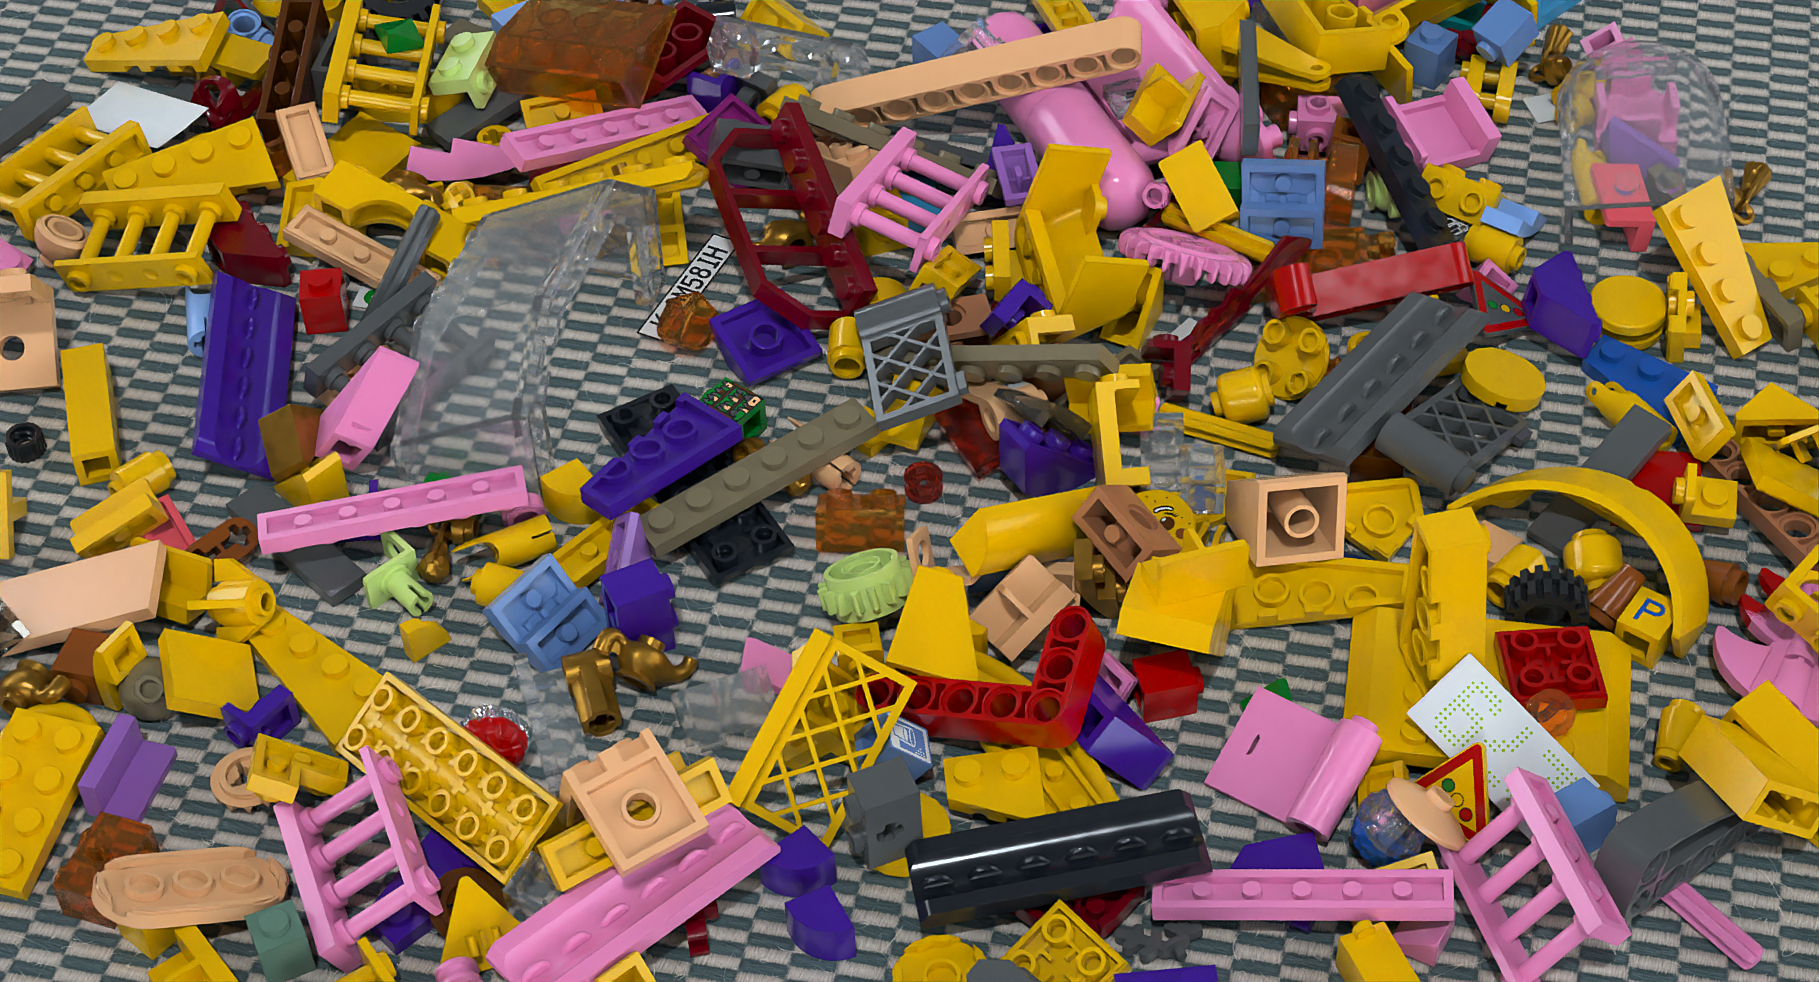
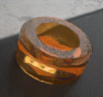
M1545 689L1534 694L1525 706L1528 713L1553 738L1566 733L1575 721L1576 711L1572 700L1567 694L1557 689Z

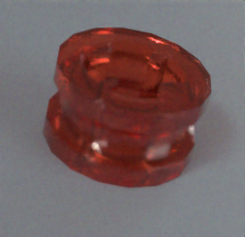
M920 461L909 465L905 469L904 492L910 501L922 505L931 504L942 496L943 474L939 466L932 462ZM921 481H926V485H921Z

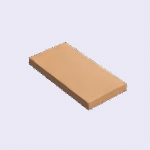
M159 539L0 581V658L66 641L73 628L102 632L118 628L126 620L137 623L156 618L167 553L166 547Z

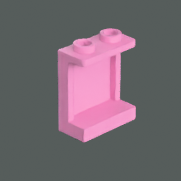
M1464 76L1451 79L1443 95L1401 105L1397 104L1392 95L1382 99L1388 113L1396 121L1397 130L1402 140L1413 153V160L1421 175L1427 162L1441 168L1444 163L1463 168L1487 162L1502 138L1499 130Z

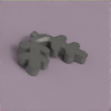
M1167 920L1168 922L1164 925V932L1166 937L1171 938L1167 941L1162 940V931L1158 928L1152 929L1151 936L1144 934V927L1141 924L1133 925V931L1120 927L1114 931L1115 942L1122 946L1125 956H1132L1139 951L1142 963H1149L1156 957L1164 959L1174 956L1182 961L1187 957L1185 950L1190 946V941L1203 936V925L1200 923L1202 920Z

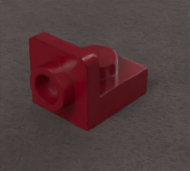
M1172 334L1155 335L1152 339H1148L1142 347L1141 358L1165 360V362L1162 361L1160 363L1158 373L1159 387H1165L1164 401L1182 402L1191 391V341H1180L1178 336Z

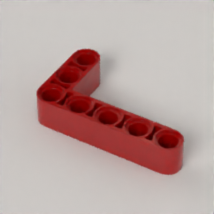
M1455 242L1311 274L1308 263L1283 266L1270 273L1265 290L1272 319L1281 320L1287 317L1299 316L1316 322L1397 304L1412 291L1427 296L1442 294L1469 287L1475 284L1465 242Z
M1077 605L1068 606L1061 609L1051 621L1031 686L905 675L918 683L902 710L900 717L927 729L928 736L1052 749L1064 748L1072 744L1081 731L1104 655L1105 639L1085 608ZM873 673V674H870V675H868V676H866V677H869V676H872V675H876V674H879V673ZM888 677L867 682L875 710L894 705L904 686ZM862 684L858 685L855 692L856 701L864 713L870 712Z

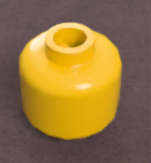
M1247 366L1219 375L1216 380L1217 391L1209 393L1217 417L1225 416L1228 420L1245 425L1266 419L1270 414V407L1276 405L1267 373L1260 374L1254 366Z
M1591 528L1579 531L1571 537V541L1563 548L1565 569L1573 570L1574 577L1580 575L1584 579V585L1587 584L1588 595L1617 572L1624 563L1620 541L1602 529Z

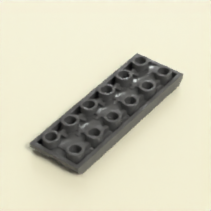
M1413 291L1410 292L1277 424L1273 435V443L1347 468L1379 435L1390 417L1396 412L1401 413L1491 321L1490 314L1467 307H1456L1427 295Z

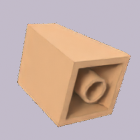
M1311 472L1227 481L1226 522L1238 540H1246L1250 546L1249 557L1256 567L1343 558L1347 474L1345 472Z

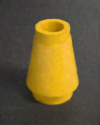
M1674 699L1661 710L1655 755L1653 757L1654 764L1660 769L1668 772L1680 771L1685 761L1678 753L1702 715H1706L1703 708L1698 704L1685 699Z

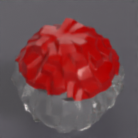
M483 704L472 709L471 714L466 716L463 721H460L459 724L517 768L524 762L525 750L528 748L529 724L520 718L512 708Z

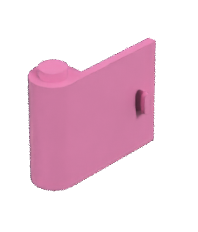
M1258 686L1206 777L1204 784L1301 833L1313 832L1316 840L1328 842L1383 741L1377 735L1379 728L1361 716L1353 715L1351 720L1341 718L1339 723H1336Z

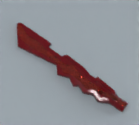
M1283 235L1242 289L1231 288L1221 305L1210 308L1208 315L1200 319L1191 333L1181 340L1191 341V365L1210 349V345L1217 337L1225 333L1249 310L1250 300L1266 285L1273 270L1293 264L1311 246L1312 240L1310 238Z

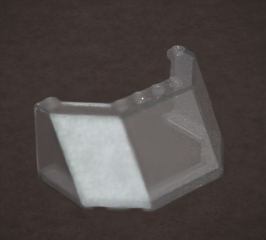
M605 179L482 216L475 230H471L468 233L464 248L459 256L451 261L447 276L442 284L434 289L428 307L423 315H419L416 318L413 326L409 358L418 361L419 368L401 398L394 437L390 446V458L394 460L397 479L421 484L431 471L438 474L445 471L452 477H459L522 465L527 493L538 494L543 500L540 477L555 469L545 406L551 374L550 371L543 370L547 346L556 347L562 315L587 271L633 280L635 304L649 308L652 307L666 281L655 189L618 180Z

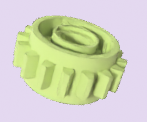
M876 548L854 553L836 561L825 570L823 574L825 581L818 584L819 590L817 592L823 611H827L830 616L836 614L837 619L841 622L858 623L886 616L905 605L913 582L910 560H907L904 555L899 557L898 552L890 548Z

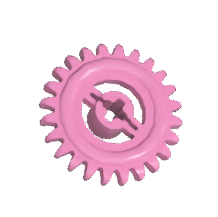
M1132 227L1124 230L1120 234L1118 248L1121 254L1131 259H1146L1147 257L1149 268L1154 267L1158 259L1163 260L1162 272H1165L1164 279H1172V282L1182 285L1194 286L1198 282L1202 270L1207 271V281L1210 284L1215 282L1219 273L1218 281L1224 286L1228 285V283L1233 286L1238 284L1244 285L1251 277L1253 270L1252 264L1246 257L1229 247L1179 231L1163 228Z

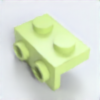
M495 31L480 33L463 32L454 35L428 82L434 96L468 92L476 109L485 108L509 62L507 51L501 45Z

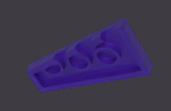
M683 392L675 400L676 407L670 413L663 411L653 420V429L644 437L637 435L627 444L628 452L622 458L613 457L580 488L582 503L611 521L743 440L742 426Z

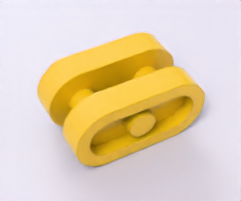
M1472 54L1470 62H1462L1460 77H1465L1484 109L1493 110V122L1508 124L1519 61H1514L1509 68L1502 64L1501 70L1486 68L1487 60L1484 57ZM1483 84L1498 86L1497 93H1483Z

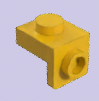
M878 619L832 626L835 638L885 664ZM837 650L838 667L854 679L859 680L860 676L855 660ZM862 664L865 676L878 673Z

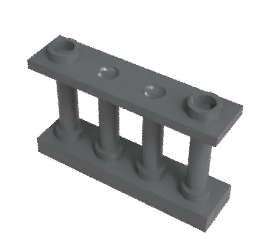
M425 270L306 365L303 389L315 399L327 389L330 391L337 390L340 393L350 381L347 373L357 365L363 366L378 347L386 341L397 342L434 374L433 377L419 388L410 382L402 396L405 400L396 407L373 448L377 452L389 442L395 444L400 441L415 420L477 368L484 370L488 367L497 354L495 347L499 332L492 327L476 340L435 305L434 295L437 280ZM416 317L419 319L424 317L459 346L463 352L450 363H446L408 331L406 325Z

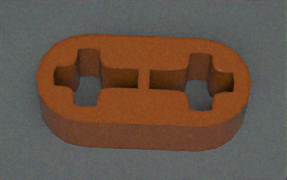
M233 517L192 543L185 551L206 558L212 554L216 555L212 559V583H214V559L234 558L239 563H243L255 551L258 542V530L250 520L242 517ZM230 532H233L236 536L245 534L247 536L244 543L245 547L235 543L225 550L224 546L229 542Z

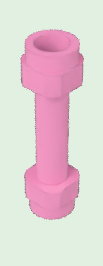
M1164 177L1162 182L1153 181L1145 186L1142 194L1143 202L1150 208L1162 209L1170 204L1173 192Z

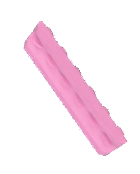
M728 803L704 816L709 823L706 833L621 878L615 866L612 865L573 886L495 941L486 955V960L507 982H595L594 979L631 952L638 951L641 954L780 853L781 848L760 828L748 821L731 803Z

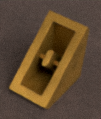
M288 404L258 420L271 477L276 482L307 468L311 464L315 456L320 416L325 411L324 409Z

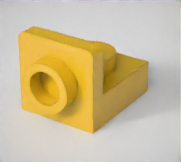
M1688 463L1683 478L1676 477L1674 480L1672 504H1679V518L1682 522L1733 529L1737 512L1738 481L1697 476V464Z

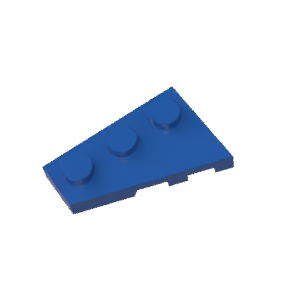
M1603 334L1591 348L1587 359L1583 358L1581 371L1593 381H1599L1603 385L1609 381H1615L1626 391H1631L1641 397L1677 428V437L1672 446L1677 448L1684 438L1664 399L1689 372ZM1707 381L1716 397L1719 386Z

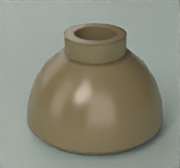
M145 657L118 684L120 702L124 709L132 716L145 721H156L174 712V710L167 709L160 657Z

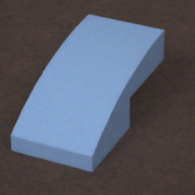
M1501 198L1497 209L1486 205L1480 221L1516 236L1526 238L1543 228L1547 218L1538 211Z

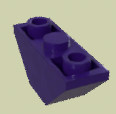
M1564 250L1533 269L1521 301L1529 328L1575 356L1587 359L1593 342L1596 343L1600 338L1602 322L1597 317L1592 304V296L1586 289L1582 271L1578 269L1572 251Z
M1004 418L999 424V468L1024 494L1041 497L1067 492L1095 478L1093 449L1084 440L1078 437L1069 440L1060 432L1051 428L1048 432H1045L1028 420H1024L1021 424Z
M1098 673L1081 731L1076 741L1091 756L1141 790H1147L1174 754Z

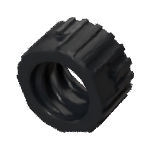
M34 423L15 424L4 434L5 446L9 457L17 463L34 462L44 455L47 445L42 430Z

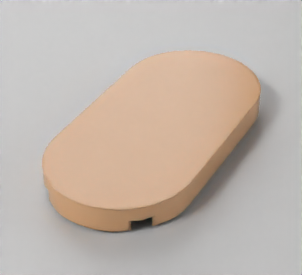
M229 846L126 855L106 863L102 872L98 873L97 871L93 879L91 899L95 908L107 919L117 924L137 929H158L245 920L244 916L284 902L287 897L289 876L283 865L270 856H268L267 861L256 857L257 851L246 847Z

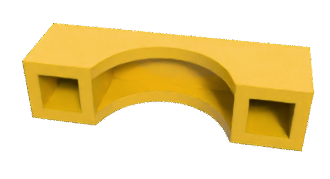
M340 159L313 192L315 209L354 230L375 223L393 224L407 230L421 204L436 209L440 214V220L419 259V264L439 274L443 281L455 286L480 253L479 228L475 227L474 224L460 222L451 214L441 210L434 202L421 200L406 192L397 183H388L372 175L369 170L361 165H353Z

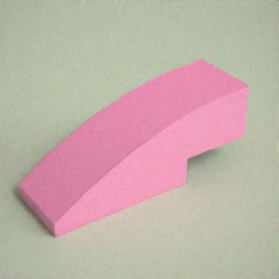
M453 138L450 153L410 146L406 170L420 173L430 181H451L485 177L510 170L515 165L499 146Z

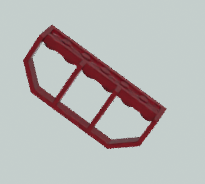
M785 102L776 119L773 120L770 129L734 127L712 154L705 167L709 169L708 184L753 297L802 330H829L835 320L842 317H854V310L869 305L878 289L853 229L851 228L842 239L827 232L838 194L800 103ZM732 147L778 149L784 169L788 173L794 190L730 188L720 162ZM739 208L803 210L809 224V230L814 236L817 246L753 245ZM761 265L825 266L835 287L836 296L840 299L844 310H811L769 282Z

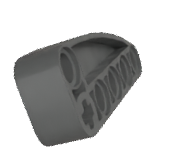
M1701 779L1660 797L1620 821L1605 838L1594 863V868L1598 871L1621 915L1625 919H1631L1753 836L1762 826L1742 820Z

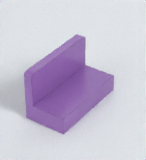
M118 713L77 785L87 814L139 825L178 756L176 748L143 740L136 717Z

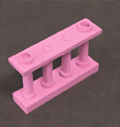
M903 126L836 198L827 232L842 239L853 226L858 228L860 225H863L914 249L915 252L909 270L917 273L927 260L933 262L936 259L943 241L975 204L980 206L983 203L990 184L985 182L990 166L982 163L970 178L917 155V150L913 149L917 132ZM912 170L958 192L953 197L903 174L902 171L909 172ZM896 188L942 210L936 215L885 190ZM879 206L926 229L920 234L868 209L870 207L875 209Z
M368 745L359 750L367 774L316 808H304L296 801H293V804L281 801L273 806L318 954L346 974L363 964L357 947V941L360 940V936L411 902L415 901L435 917L443 912L437 891L441 889L439 880L427 865L399 781L403 779L402 773L391 757L387 755L385 757L380 756ZM374 793L379 810L325 845L321 834L325 829L324 825ZM386 829L391 847L341 880L336 881L333 868L336 867V861ZM398 866L404 884L349 919L345 909V905L348 904L347 898Z
M1517 767L1504 778L1513 796L1510 799L1511 805L1466 842L1460 851L1449 850L1437 843L1436 845L1442 855L1440 862L1443 868L1453 869L1454 880L1502 972L1500 975L1501 982H1541L1539 976L1586 938H1596L1618 946L1631 936L1632 933L1598 871L1594 868L1592 860L1548 780ZM1526 820L1533 833V836H1531L1532 843L1488 879L1478 858L1522 821ZM1546 858L1554 872L1552 875L1553 882L1508 918L1498 897ZM1568 898L1576 913L1573 915L1574 922L1529 958L1518 936L1562 900Z

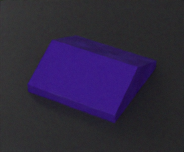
M757 299L709 319V326L727 366L748 387L823 354L822 348L809 329L802 330Z

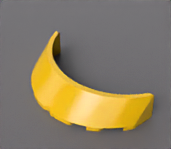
M1581 467L1539 468L1499 479L1447 505V511L1471 506L1475 514L1479 509L1487 505L1514 508L1521 505L1530 495L1540 490L1559 492L1645 540L1653 550L1663 568L1671 593L1673 605L1671 639L1675 656L1683 659L1707 626L1709 616L1708 579L1705 565L1695 540L1682 520L1670 507L1648 490L1635 486L1625 478L1600 470Z

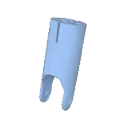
M186 286L185 307L188 348L191 353L203 358L211 293L193 294L190 291V286Z

